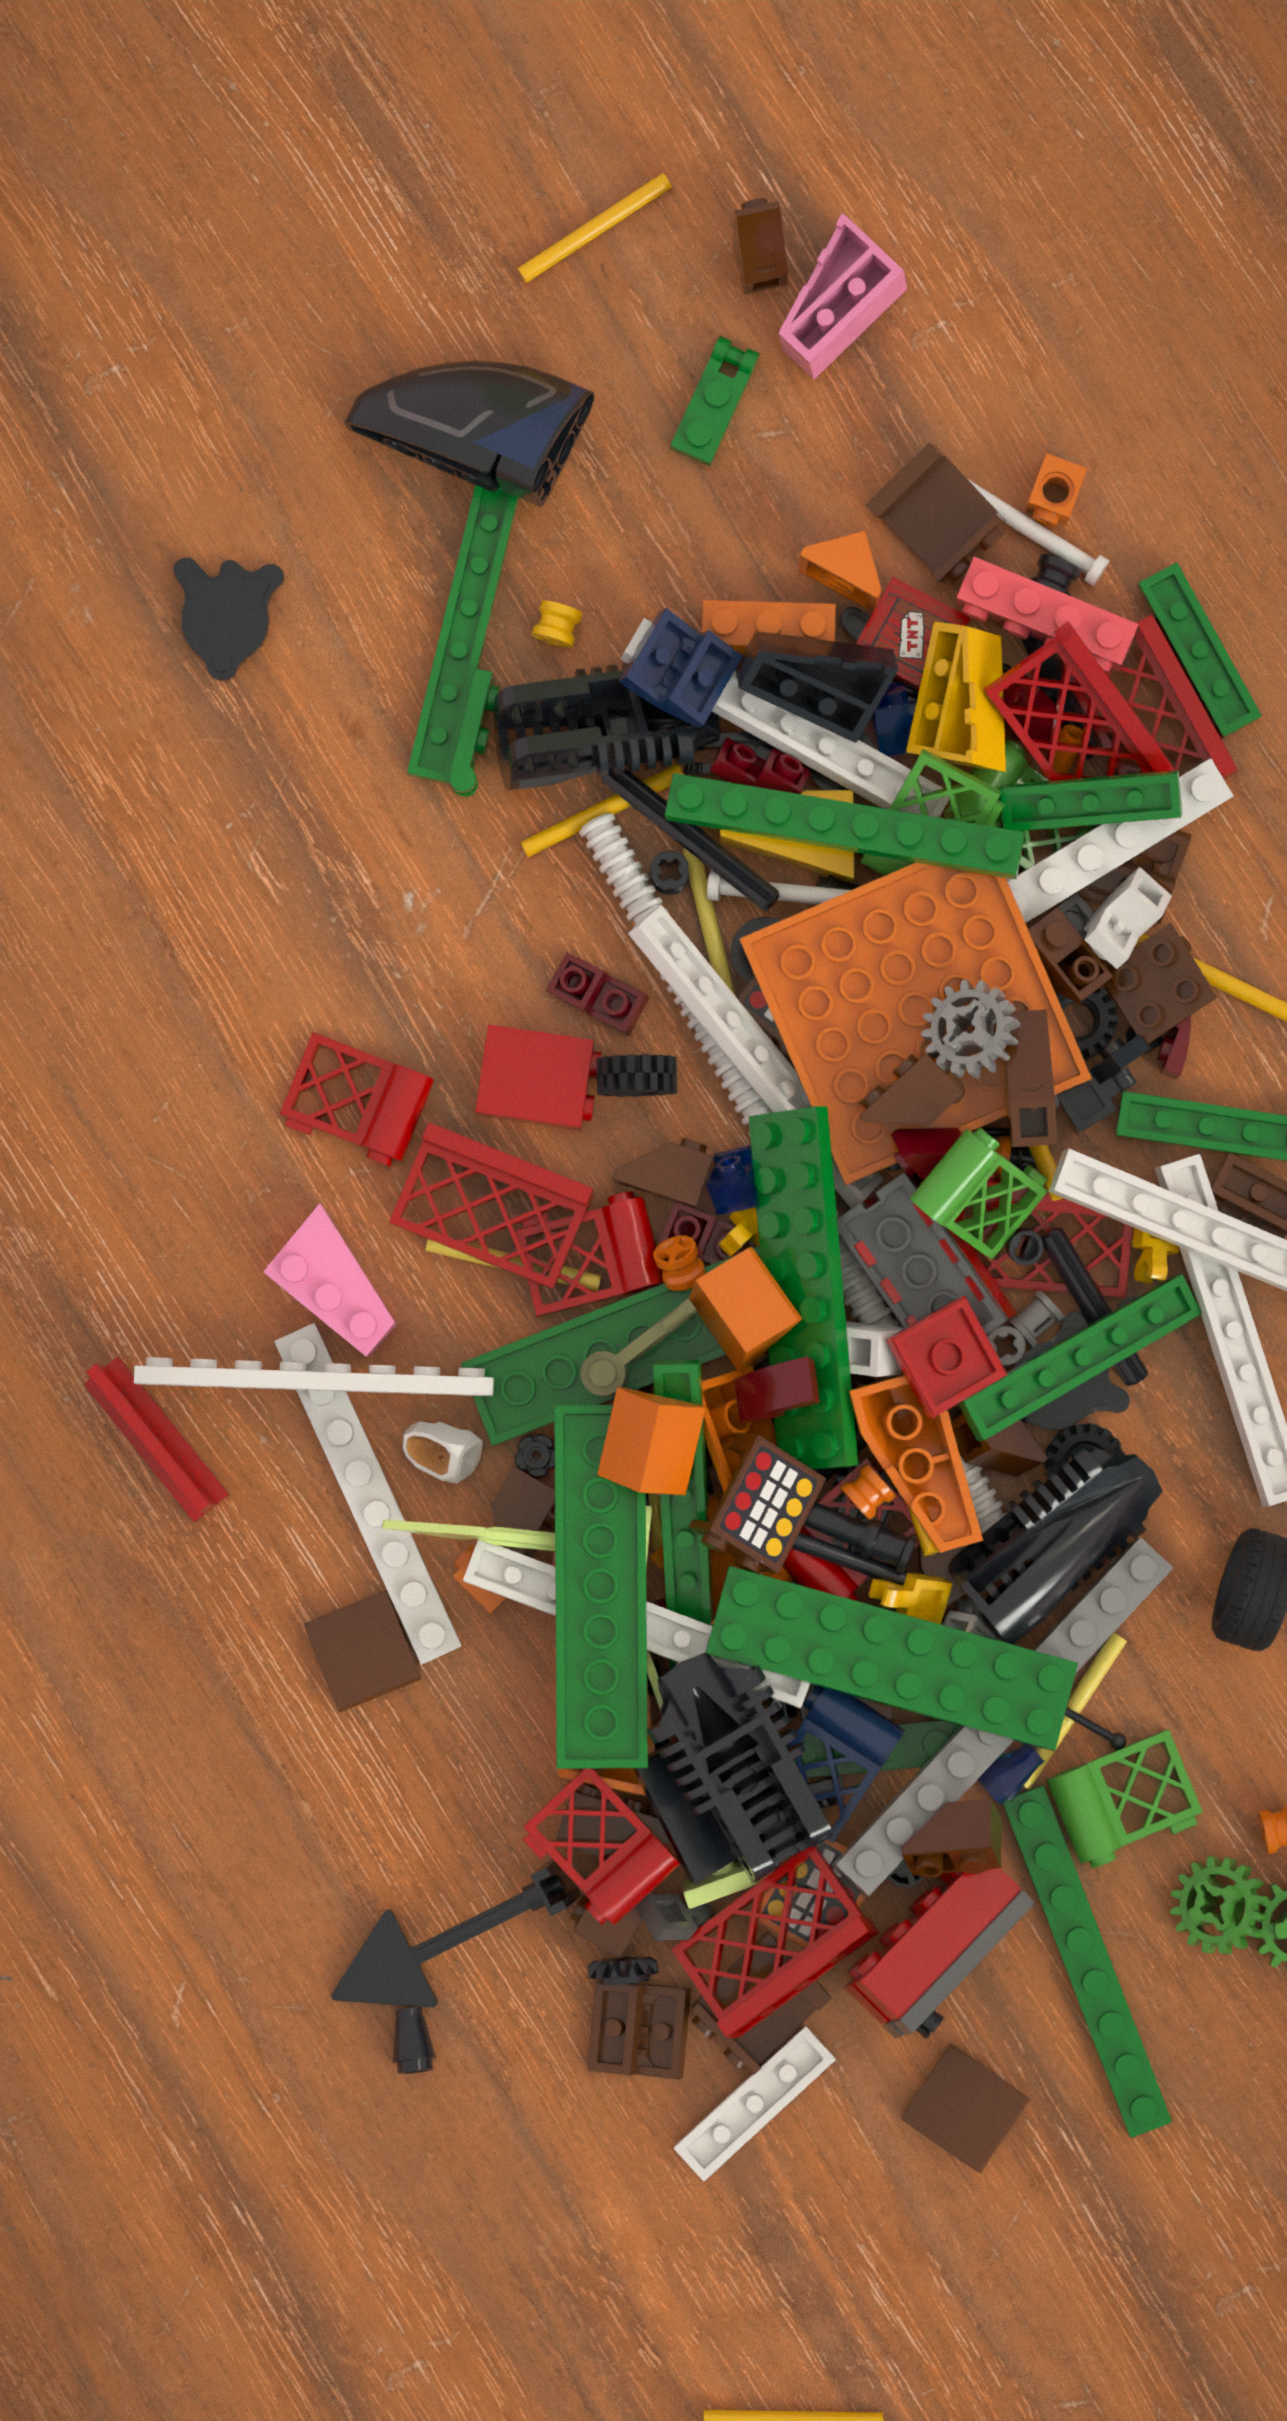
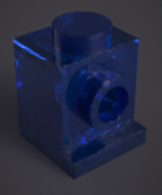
M891 683L872 715L877 749L886 756L907 753L906 750L917 701L908 700L904 684Z
M751 1145L714 1153L715 1167L706 1186L716 1214L722 1215L758 1207L760 1203L755 1185Z

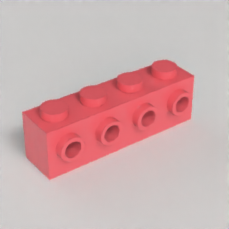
M973 557L956 601V605L963 608L961 613L967 617L986 623L987 618L1003 624L1002 630L1013 636L1027 639L1028 635L1045 641L1044 645L1056 637L1055 630L1069 621L1106 673H1109L1110 669L1120 672L1138 628V624L976 557Z

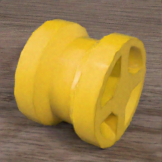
M547 600L541 601L539 611L542 616L540 622L534 625L531 636L548 644L563 648H573L575 643L573 631L575 626L581 623L583 613L561 603Z

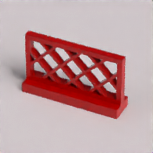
M1151 614L1137 622L1138 628L1134 638L1143 652L1138 671L1123 666L1120 672L1136 676L1129 701L1126 700L1132 709L1136 708L1157 714L1151 736L1160 748L1178 753L1174 767L1175 770H1180L1183 756L1188 755L1202 759L1203 762L1211 758L1224 780L1239 772L1154 616ZM1146 661H1148L1155 675L1143 672ZM1110 669L1109 673H1106L1109 677L1112 669ZM1071 672L1069 682L1079 683ZM1141 678L1161 684L1164 693L1159 709L1135 703ZM1073 690L1086 714L1089 702L1086 695L1088 694ZM1168 699L1176 714L1164 711ZM1095 707L1094 716H1098L1099 709ZM1163 716L1179 720L1183 724L1185 733L1180 748L1156 741ZM1092 724L1103 747L1111 748L1112 742L1107 733L1113 734L1114 730L1099 724ZM1189 737L1197 752L1186 750ZM1120 740L1118 749L1121 750L1122 741ZM1116 758L1115 769L1119 775H1128V771L1136 774L1142 771V769L1124 765L1120 758Z
M1069 621L1054 631L1056 637L984 688L987 695L1050 781L1092 778L1091 776L1082 775L1086 754L1109 756L1105 776H1113L1117 757L1136 760L1142 769L1138 774L1175 770ZM1057 652L1065 663L1062 680L1038 678L1041 663ZM1032 670V672H1031V677L1024 676L1025 674H1027L1029 671ZM1071 672L1079 683L1069 682ZM1013 683L1029 685L1025 707L1006 705L999 693ZM1037 686L1060 689L1056 711L1033 708ZM1067 690L1082 691L1088 694L1089 702L1086 715L1063 712ZM1095 707L1099 709L1104 717L1094 716ZM1014 714L1023 715L1022 725ZM1031 716L1054 719L1050 741L1031 739L1028 735ZM1061 720L1084 723L1080 744L1057 742ZM1092 724L1112 727L1114 733L1111 748L1088 746ZM1120 740L1128 750L1118 749ZM1039 748L1048 749L1046 758ZM1056 750L1078 753L1074 774L1059 773L1053 769Z
M428 1122L422 1136L423 1142L389 1223L554 1290L585 1213L589 1210L595 1196L593 1188ZM430 1154L445 1160L452 1177L428 1186L422 1173L428 1155ZM453 1164L468 1170L457 1174ZM476 1173L487 1177L493 1193L469 1203L460 1180ZM420 1179L423 1189L413 1193L417 1181ZM493 1180L505 1184L508 1187L503 1188L501 1190H497ZM455 1183L464 1205L440 1215L431 1192ZM516 1190L527 1193L534 1210L509 1219L501 1196ZM426 1195L435 1217L420 1224L403 1219L402 1217L408 1203ZM535 1197L550 1203L538 1207ZM496 1199L505 1222L480 1231L472 1209ZM558 1206L575 1212L569 1228L552 1236L541 1214ZM467 1211L476 1234L460 1241L450 1238L443 1221ZM537 1215L546 1238L522 1248L513 1225ZM438 1223L442 1234L430 1230L428 1227ZM508 1228L517 1251L502 1257L490 1254L484 1237ZM564 1238L560 1250L557 1252L553 1242ZM479 1240L483 1251L467 1244ZM549 1244L555 1262L547 1277L532 1271L524 1254ZM520 1256L524 1267L512 1263L510 1260Z
M995 1178L987 1184V1187L1001 1183V1179ZM1026 1187L1013 1191L1011 1205L1018 1203L1030 1188ZM1047 1192L1031 1212L1039 1222L1031 1230L1038 1233L1044 1228L1046 1232H1049L1051 1228L1047 1224L1060 1213L1073 1214L1083 1227L1069 1238L1070 1242L1073 1244L1088 1232L1103 1249L1100 1254L1085 1265L1087 1270H1091L1107 1255L1119 1268L1117 1287L1098 1285L1096 1283L1103 1296L1126 1298L1133 1227L1123 1223L1122 1235L1107 1247L1092 1230V1227L1106 1217L1105 1215L1065 1198L1053 1201L1049 1192ZM1000 1196L986 1200L985 1208L988 1212L994 1210L992 1207H999ZM965 1208L954 1220L955 1222L964 1220ZM1036 1211H1048L1052 1213H1050L1046 1218L1042 1219ZM1080 1214L1095 1215V1217L1087 1223ZM998 1222L987 1225L983 1229V1237L994 1229ZM1026 1235L1020 1239L1017 1249H1021ZM1121 1245L1120 1259L1118 1260L1112 1251ZM1006 1251L998 1258H993L992 1260L985 1256L990 1261V1264L986 1267L987 1270L991 1272L995 1268L1002 1276H992L999 1287L1070 1293L1064 1282L1053 1281L1043 1269L1051 1262L1049 1256L1040 1263L1035 1262L1033 1264L1035 1267L1022 1278H1010L999 1265L1009 1257ZM1040 1272L1047 1281L1033 1280L1031 1278Z
M119 1356L106 1366L96 1363L86 1371L90 1379L83 1385L194 1523L230 1495L144 1386L134 1384V1374Z
M815 1846L814 1848L808 1847L797 1853L699 1927L689 1940H682L671 1950L719 2020L716 2024L726 2038H740L880 1932L872 1920L864 1916L819 1848ZM810 1858L820 1870L817 1890L795 1887L798 1867ZM788 1876L787 1885L778 1884V1882ZM827 1882L835 1893L825 1892ZM770 1888L786 1890L782 1917L760 1913L763 1894ZM794 1891L816 1895L812 1922L790 1918ZM824 1897L839 1899L850 1915L835 1926L821 1924ZM753 1902L752 1912L742 1910ZM736 1914L751 1917L747 1943L725 1940L728 1920ZM759 1918L781 1922L777 1948L755 1945ZM789 1923L811 1927L808 1947L801 1952L785 1950ZM718 1928L716 1938L708 1937L709 1934ZM819 1928L829 1930L818 1938ZM700 1941L716 1943L711 1969L697 1967L687 1953L689 1949ZM724 1945L746 1948L741 1975L720 1971ZM754 1950L776 1953L773 1973L765 1979L750 1976ZM784 1955L793 1956L792 1959L783 1965ZM702 1973L710 1975L709 1984ZM719 1976L740 1980L738 1999L726 2008H724L716 1996ZM749 1982L758 1983L747 1992Z

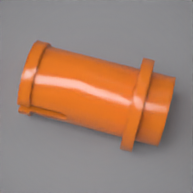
M1065 725L1059 730L1057 742L1080 744L1083 730L1074 725ZM1056 750L1053 769L1059 773H1068L1078 753ZM1040 767L1039 769H1040V772L1042 773V775H1043L1044 777H1046L1047 779H1049L1048 776L1045 774V772H1044V771L1042 770V768Z

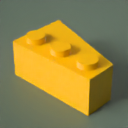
M934 621L908 740L907 753L919 756L922 749L948 763L1006 772L1004 717L984 690L985 687L1003 675L1001 636L969 626ZM1002 691V692L999 693V695H1000L1001 698L1003 699V691Z
M853 790L802 791L801 795L853 803ZM720 829V843L763 857L783 861L810 872L814 871L826 876L830 874L838 880L850 883L854 881V852Z

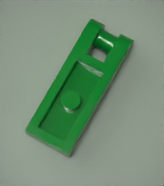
M719 336L713 348L710 359L670 445L671 450L709 467L713 462L760 357L759 352L750 348L743 351L732 346V340L723 336ZM724 361L739 367L735 378L720 373Z
M476 668L450 772L451 786L454 792L462 798H469L478 790L479 782L474 773L477 754L485 755L490 729L484 728L488 711L494 712V700L500 692V686L494 685L495 678L493 673Z

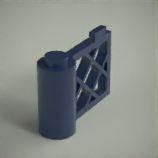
M815 1686L803 1705L810 1711L797 1731L799 1736L790 1742L788 1747L802 1742L808 1732L824 1742L828 1759L804 1763L802 1755L796 1758V1763L808 1787L809 1784L805 1770L828 1765L830 1767L835 1790L815 1793L813 1796L816 1800L835 1796L837 1798L840 1816L831 1828L833 1836L828 1839L834 1842L905 1730L852 1695ZM832 1748H834L844 1756L834 1757ZM854 1761L868 1771L860 1785L841 1788L836 1764ZM854 1793L845 1806L843 1795Z

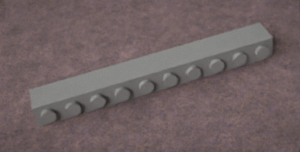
M1141 1537L1133 1540L1031 1650L1077 1662V1673L1168 1575L1173 1567ZM960 1726L830 1866L863 1897L870 1896L904 1859L902 1856V1846L947 1802L958 1801L1014 1740Z

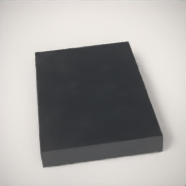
M660 1748L648 1754V1768H633L689 1881L697 1884L735 1861L738 1857L711 1809L694 1816L690 1809L692 1805L704 1798L701 1795L690 1801L685 1800L682 1793L694 1785L695 1781L681 1787L677 1786L674 1778L687 1770V1767L685 1766L670 1773L666 1764L680 1754L676 1752L662 1758L658 1752Z

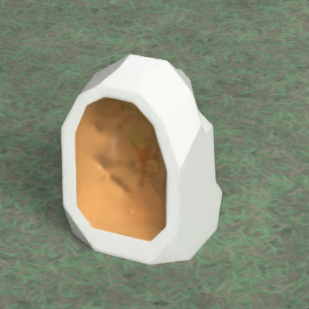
M419 1421L410 1425L404 1432L403 1450L406 1457L416 1468L442 1481L458 1484L474 1472L481 1458L483 1441L470 1430H460L440 1421L436 1424Z

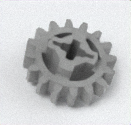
M967 980L961 981L960 991L958 992L950 986L944 987L947 998L941 1001L933 997L931 1002L937 1008L935 1013L923 1014V1019L931 1024V1028L921 1032V1037L928 1042H932L925 1049L926 1053L932 1058H937L935 1064L944 1071L951 1067V1073L958 1078H962L966 1069L973 1078H980L981 1067L984 1066L992 1073L996 1072L994 1061L998 1057L1008 1061L1010 1056L1004 1050L1005 1047L1018 1044V1040L1010 1034V1030L1020 1027V1022L1016 1018L1009 1016L1016 1010L1015 1006L1009 1000L1003 1001L1005 994L997 987L990 991V986L979 980L975 989ZM997 1023L996 1032L994 1033V1025ZM970 1024L975 1027L971 1034L966 1032Z

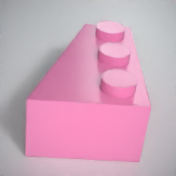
M843 213L836 223V230L826 249L821 251L817 259V266L807 285L802 287L778 333L783 351L813 380L908 289L904 270Z
M321 1204L315 1208L263 1271L367 1358L373 1355L397 1326L396 1321Z

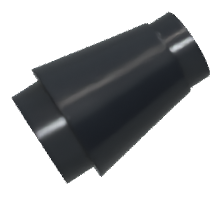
M422 2007L395 2010L396 2019L392 2063L397 2064L398 2074H412L434 2070L432 2059L437 2057L425 2017L423 2016Z

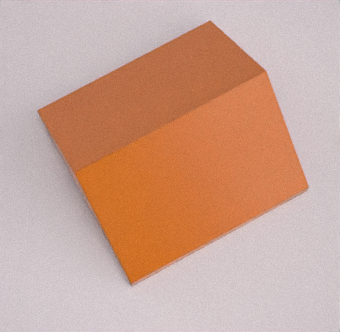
M865 531L803 548L799 557L798 572L873 613L880 601L882 590Z
M753 1247L745 1249L696 1279L689 1297L691 1303L698 1310L697 1313L738 1372L746 1369L802 1320V1317Z
M617 1386L597 1475L639 1493L686 1495L706 1406Z

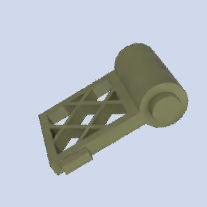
M686 1299L616 1355L607 1351H599L589 1355L583 1362L580 1370L581 1380L585 1388L591 1393L602 1397L615 1396L617 1386L625 1388L629 1379L628 1367L693 1317L698 1310L689 1299Z

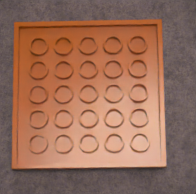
M913 863L739 939L811 1107L828 1106L831 1153L845 1185L898 1163L894 1154L899 1150L891 1136L897 1129L958 1128L963 1133L966 1128L972 1131L1008 1115L1004 1060L998 1057L994 1061L997 1071L992 1073L985 1066L981 1067L980 1078L977 1079L968 1074L967 1069L962 1078H958L951 1073V1067L946 1071L940 1068L963 1093L931 1124L864 1122L859 1116L865 1110L860 1102L878 1085L886 1090L898 1079L893 1071L909 1055L913 1054L919 1059L923 1054H927L925 1049L932 1042H928L921 1037V1032L931 1028V1024L923 1019V1014L935 1013L937 1008L932 1004L931 1000L933 997L941 1001L945 1000L947 996L944 987L950 986L958 992L960 991L962 980H967L973 985L974 989L979 980L990 986V991L995 987L1005 994L1003 1001L1009 1000L1015 1006V1011L1047 1010L1055 1095L1092 1079L1013 893L1004 877ZM997 1023L994 1025V1033L996 1032ZM970 1024L966 1032L971 1034L975 1027ZM928 1055L929 1058L934 1063H936L937 1058H932L930 1055Z

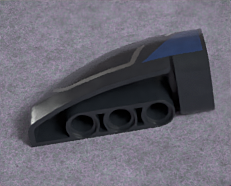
M477 360L444 363L418 368L366 389L355 399L344 424L350 431L471 484L482 487L485 490L497 492L500 485L503 491L541 507L549 498L589 416L594 402V392L558 376L522 365Z

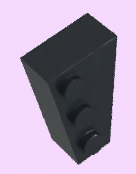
M756 631L744 651L735 672L739 689L857 743L899 667L894 649Z

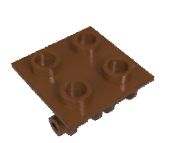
M1171 923L1134 947L1129 959L1118 969L1112 964L1106 967L1113 975L1105 983L1106 987L1137 1036L1140 1034L1147 1044H1150L1218 997L1190 954L1193 950L1192 946L1184 936L1180 937Z

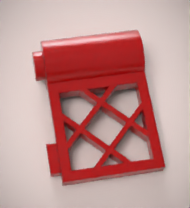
M312 1032L280 1114L287 1117L286 1127L311 1136L314 1128L368 1149L366 1158L391 1167L393 1160L402 1162L435 1080L410 1068L394 1064ZM321 1045L336 1052L341 1067L319 1077L313 1061ZM344 1055L357 1060L347 1064ZM365 1064L380 1068L381 1071L375 1086L359 1092L350 1071ZM310 1071L313 1080L305 1083ZM345 1074L353 1096L331 1105L322 1083ZM316 1086L325 1108L310 1115L295 1111L294 1108L300 1093ZM370 1096L368 1104L365 1108L362 1099ZM356 1102L362 1118L354 1134L340 1128L334 1111ZM328 1115L332 1125L318 1119Z
M633 1191L615 1194L607 1198L609 1205L585 1213L581 1224L595 1220L599 1238L590 1253L574 1244L572 1245L571 1249L586 1257L574 1280L562 1273L560 1274L559 1279L570 1284L562 1300L543 1305L539 1290L541 1285L527 1279L537 1317L621 1295L643 1292L663 1284V1270L656 1265L653 1256L656 1243L643 1197L635 1198ZM542 1214L551 1236L556 1234L552 1231L569 1228L574 1216L549 1221L548 1214ZM537 1216L522 1221L523 1228L515 1230L522 1248L528 1246L526 1238L544 1234ZM564 1238L557 1240L559 1242L556 1247L557 1252H559ZM600 1246L602 1247L605 1262L595 1257ZM530 1252L524 1254L532 1271H534V1263L543 1269L542 1275L547 1276L548 1272L550 1273L555 1262L553 1254L547 1264L531 1256ZM591 1261L608 1271L611 1288L592 1292L579 1284ZM575 1288L585 1293L584 1295L570 1298Z
M866 1459L817 1502L827 1507L845 1508V1514L850 1516V1508L857 1507L850 1503L847 1496H845V1503L832 1501L842 1493L840 1487L846 1482H853L859 1477V1470L867 1464L896 1495L892 1500L895 1506L881 1504L877 1507L876 1519L881 1521L882 1510L901 1511L913 1524L908 1505ZM914 1524L902 1535L909 1537L911 1534L917 1536ZM805 1525L800 1530V1533L831 1544L834 1543L830 1539H836ZM917 1539L915 1547L919 1544V1539ZM843 1542V1548L848 1549V1543ZM794 1549L790 1550L782 1566L800 1586L857 1601L859 1598L853 1591L870 1577ZM874 1557V1559H876V1560L882 1561V1562H884V1563L886 1562V1561H883V1560H881V1559H878V1558Z
M583 1769L523 1825L528 1834L522 1840L540 1859L548 1854L590 1899L584 1905L585 1908L601 1925L607 1920L616 1925L681 1864L664 1843L638 1818L594 1769ZM588 1778L601 1791V1810L574 1809V1791ZM569 1797V1809H556ZM606 1797L619 1811L606 1810ZM550 1814L569 1815L568 1841L548 1840L539 1831L537 1826ZM574 1815L600 1816L599 1842L573 1841ZM605 1817H625L636 1828V1831L624 1843L605 1842ZM555 1847H567V1860ZM572 1847L599 1848V1866L585 1879L572 1866ZM604 1848L616 1849L604 1860Z

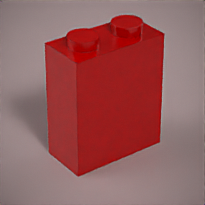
M488 1024L475 1113L477 1116L581 1131L583 1121L591 1122L595 1096L587 1094L589 1077L597 1078V1058H601L602 1052L593 1051L594 1040Z

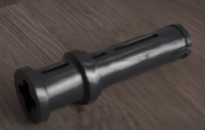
M814 1502L803 1524L842 1542L858 1547V1553L862 1554L861 1557L868 1559L873 1556L896 1566L897 1572L902 1574L907 1567L918 1536L914 1534L907 1537L886 1529L880 1520H871L868 1524L817 1502Z

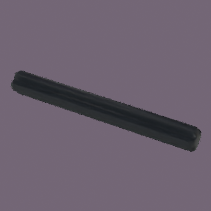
M609 768L608 775L601 777L605 785L760 909L768 911L777 902L780 895L774 886L699 826L667 821L665 818L667 801L626 768L623 774L617 775L613 773L612 768Z

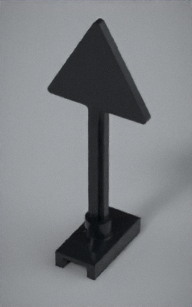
M551 1860L531 1875L533 1882L522 1887V1893L416 1946L410 1945L393 1910L387 1909L345 1972L331 1997L336 2001L433 2008L438 2004V1999L421 1967L423 1962L529 1909L534 1912L546 1906L550 1916L568 1908L581 1894L578 1888L567 1893L564 1892L566 1891L565 1884L562 1878L555 1874V1871L560 1866L554 1860Z

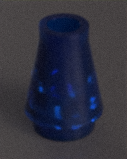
M1024 1743L1021 1747L995 1760L978 1778V1781L994 1800L1001 1805L1007 1799L1012 1801L1035 1770L1045 1761L1031 1745Z

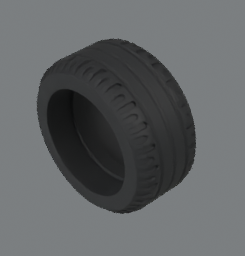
M1250 1528L1240 1534L1227 1561L1214 1605L1212 1630L1216 1638L1221 1641L1239 1645L1252 1651H1263L1270 1647L1275 1640L1287 1612V1538L1264 1530L1261 1531L1257 1528Z

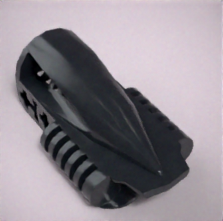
M628 663L622 664V671H618L616 664L607 665L606 673H603L601 667L598 666L591 668L590 675H587L585 669H576L575 677L513 685L501 690L494 700L495 742L501 776L507 791L553 785L596 771L599 777L607 776L609 768H612L615 775L623 774L626 765L630 772L640 771L641 763L644 764L646 770L655 769L656 761H659L662 768L671 767L672 759H675L678 766L693 764L694 753L700 746L720 739L719 715L711 711L704 725L697 727L659 709L619 682ZM542 727H550V733L543 734ZM560 727H567V731L561 732ZM524 728H533V736H526ZM509 729L516 730V741L512 744H509L507 732Z
M1079 1444L1069 1453L1073 1460L1067 1463L1062 1458L1056 1464L1060 1470L1056 1474L1051 1469L1045 1472L1044 1475L1047 1478L1045 1483L1042 1484L1037 1479L1031 1484L1035 1489L1034 1492L1030 1494L1027 1490H1023L1019 1494L1023 1500L1022 1502L1017 1504L1014 1500H1011L1006 1504L1010 1511L982 1534L983 1541L969 1544L954 1557L949 1567L952 1578L981 1611L983 1618L1003 1642L1014 1645L1041 1623L1070 1590L1074 1591L1079 1586L1077 1582L1081 1577L1086 1581L1092 1576L1088 1570L1089 1568L1094 1566L1099 1570L1104 1566L1101 1561L1104 1556L1111 1560L1117 1555L1113 1550L1117 1545L1122 1550L1129 1545L1126 1540L1129 1535L1136 1540L1146 1531L1142 1522L1146 1519L1149 1508L1163 1490L1154 1471L1136 1454L1116 1456L1091 1445ZM1031 1559L1026 1565L1023 1564L1026 1560ZM1015 1568L1017 1572L1010 1577L1008 1572ZM1001 1579L1003 1584L996 1588L993 1583ZM984 1589L989 1593L985 1600L979 1594Z
M704 1652L677 1663L657 1680L663 1701L660 1711L662 1719L648 1728L647 1732L654 1744L669 1737L671 1738V1741L662 1746L658 1752L662 1758L676 1752L680 1754L669 1761L666 1766L670 1773L685 1766L687 1767V1770L674 1778L678 1787L695 1781L694 1785L682 1793L686 1801L703 1795L704 1798L690 1807L694 1816L711 1809L751 1882L756 1883L774 1872L778 1863L798 1851L801 1852L808 1847L814 1848L832 1837L833 1831L794 1762V1759L806 1751L803 1742L788 1748L785 1746L799 1736L795 1728L788 1729L780 1734L777 1732L790 1722L787 1714L770 1719L771 1715L782 1708L778 1699L765 1705L761 1703L774 1694L771 1685L756 1691L753 1689L766 1679L760 1666L749 1669L722 1668L710 1655Z

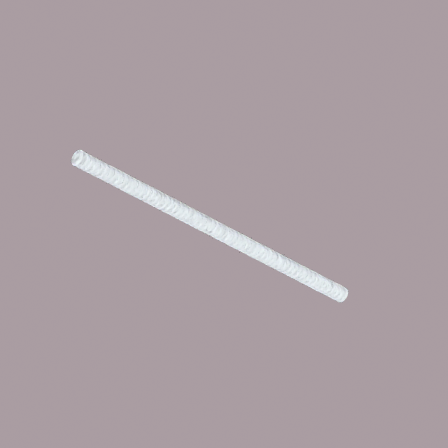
M605 813L582 826L579 834L581 838L586 837L588 839L586 847L588 850H594L595 854L592 856L594 861H600L602 864L599 870L602 874L607 873V884L615 887L613 891L615 898H621L622 902L619 904L621 909L628 910L629 913L626 917L628 921H634L636 926L663 902L660 897L655 898L653 894L656 891L653 885L648 886L646 881L649 877L647 873H641L642 864L640 861H634L633 857L636 855L634 850H628L626 847L629 841L626 837L621 838L620 833L622 829L620 825L615 826L613 824L615 816L613 813ZM660 975L662 981H666L664 977ZM669 985L667 987L668 992H674L676 995L674 1003L676 1005L681 1004L683 1008L680 1012L682 1017H688L690 1020L687 1026L689 1029L694 1028L696 1031L694 1035L695 1040H701L703 1043L701 1047L703 1053L708 1052L710 1056L707 1060L709 1065L714 1064L717 1068L714 1072L716 1077L721 1076L724 1080L721 1083L722 1088L729 1089L731 1094L728 1095L730 1101L735 1100L737 1104L735 1111L737 1113L742 1112L744 1116L741 1120L743 1125H749V1116L773 1113ZM838 1232L843 1293L847 1298L844 1300L845 1306L850 1305L853 1311L850 1313L852 1318L857 1317L859 1322L863 1324L900 1325L898 1319L894 1320L891 1313L893 1311L890 1307H886L885 1299L882 1295H879L876 1286ZM960 1456L981 1534H983L1007 1513L1003 1514L1000 1509L1003 1506L1001 1500L996 1502L993 1497L996 1494L995 1489L988 1488L986 1484L989 1482L988 1477H982L979 1472L983 1468L965 1463Z

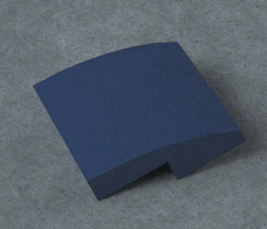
M665 608L656 615L620 677L619 682L659 709L687 723L701 727L706 722L743 656L710 630L700 634Z

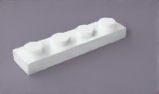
M804 2025L761 2065V2069L756 2074L752 2073L673 2146L674 2150L704 2182L828 2068L836 2058L811 2030Z

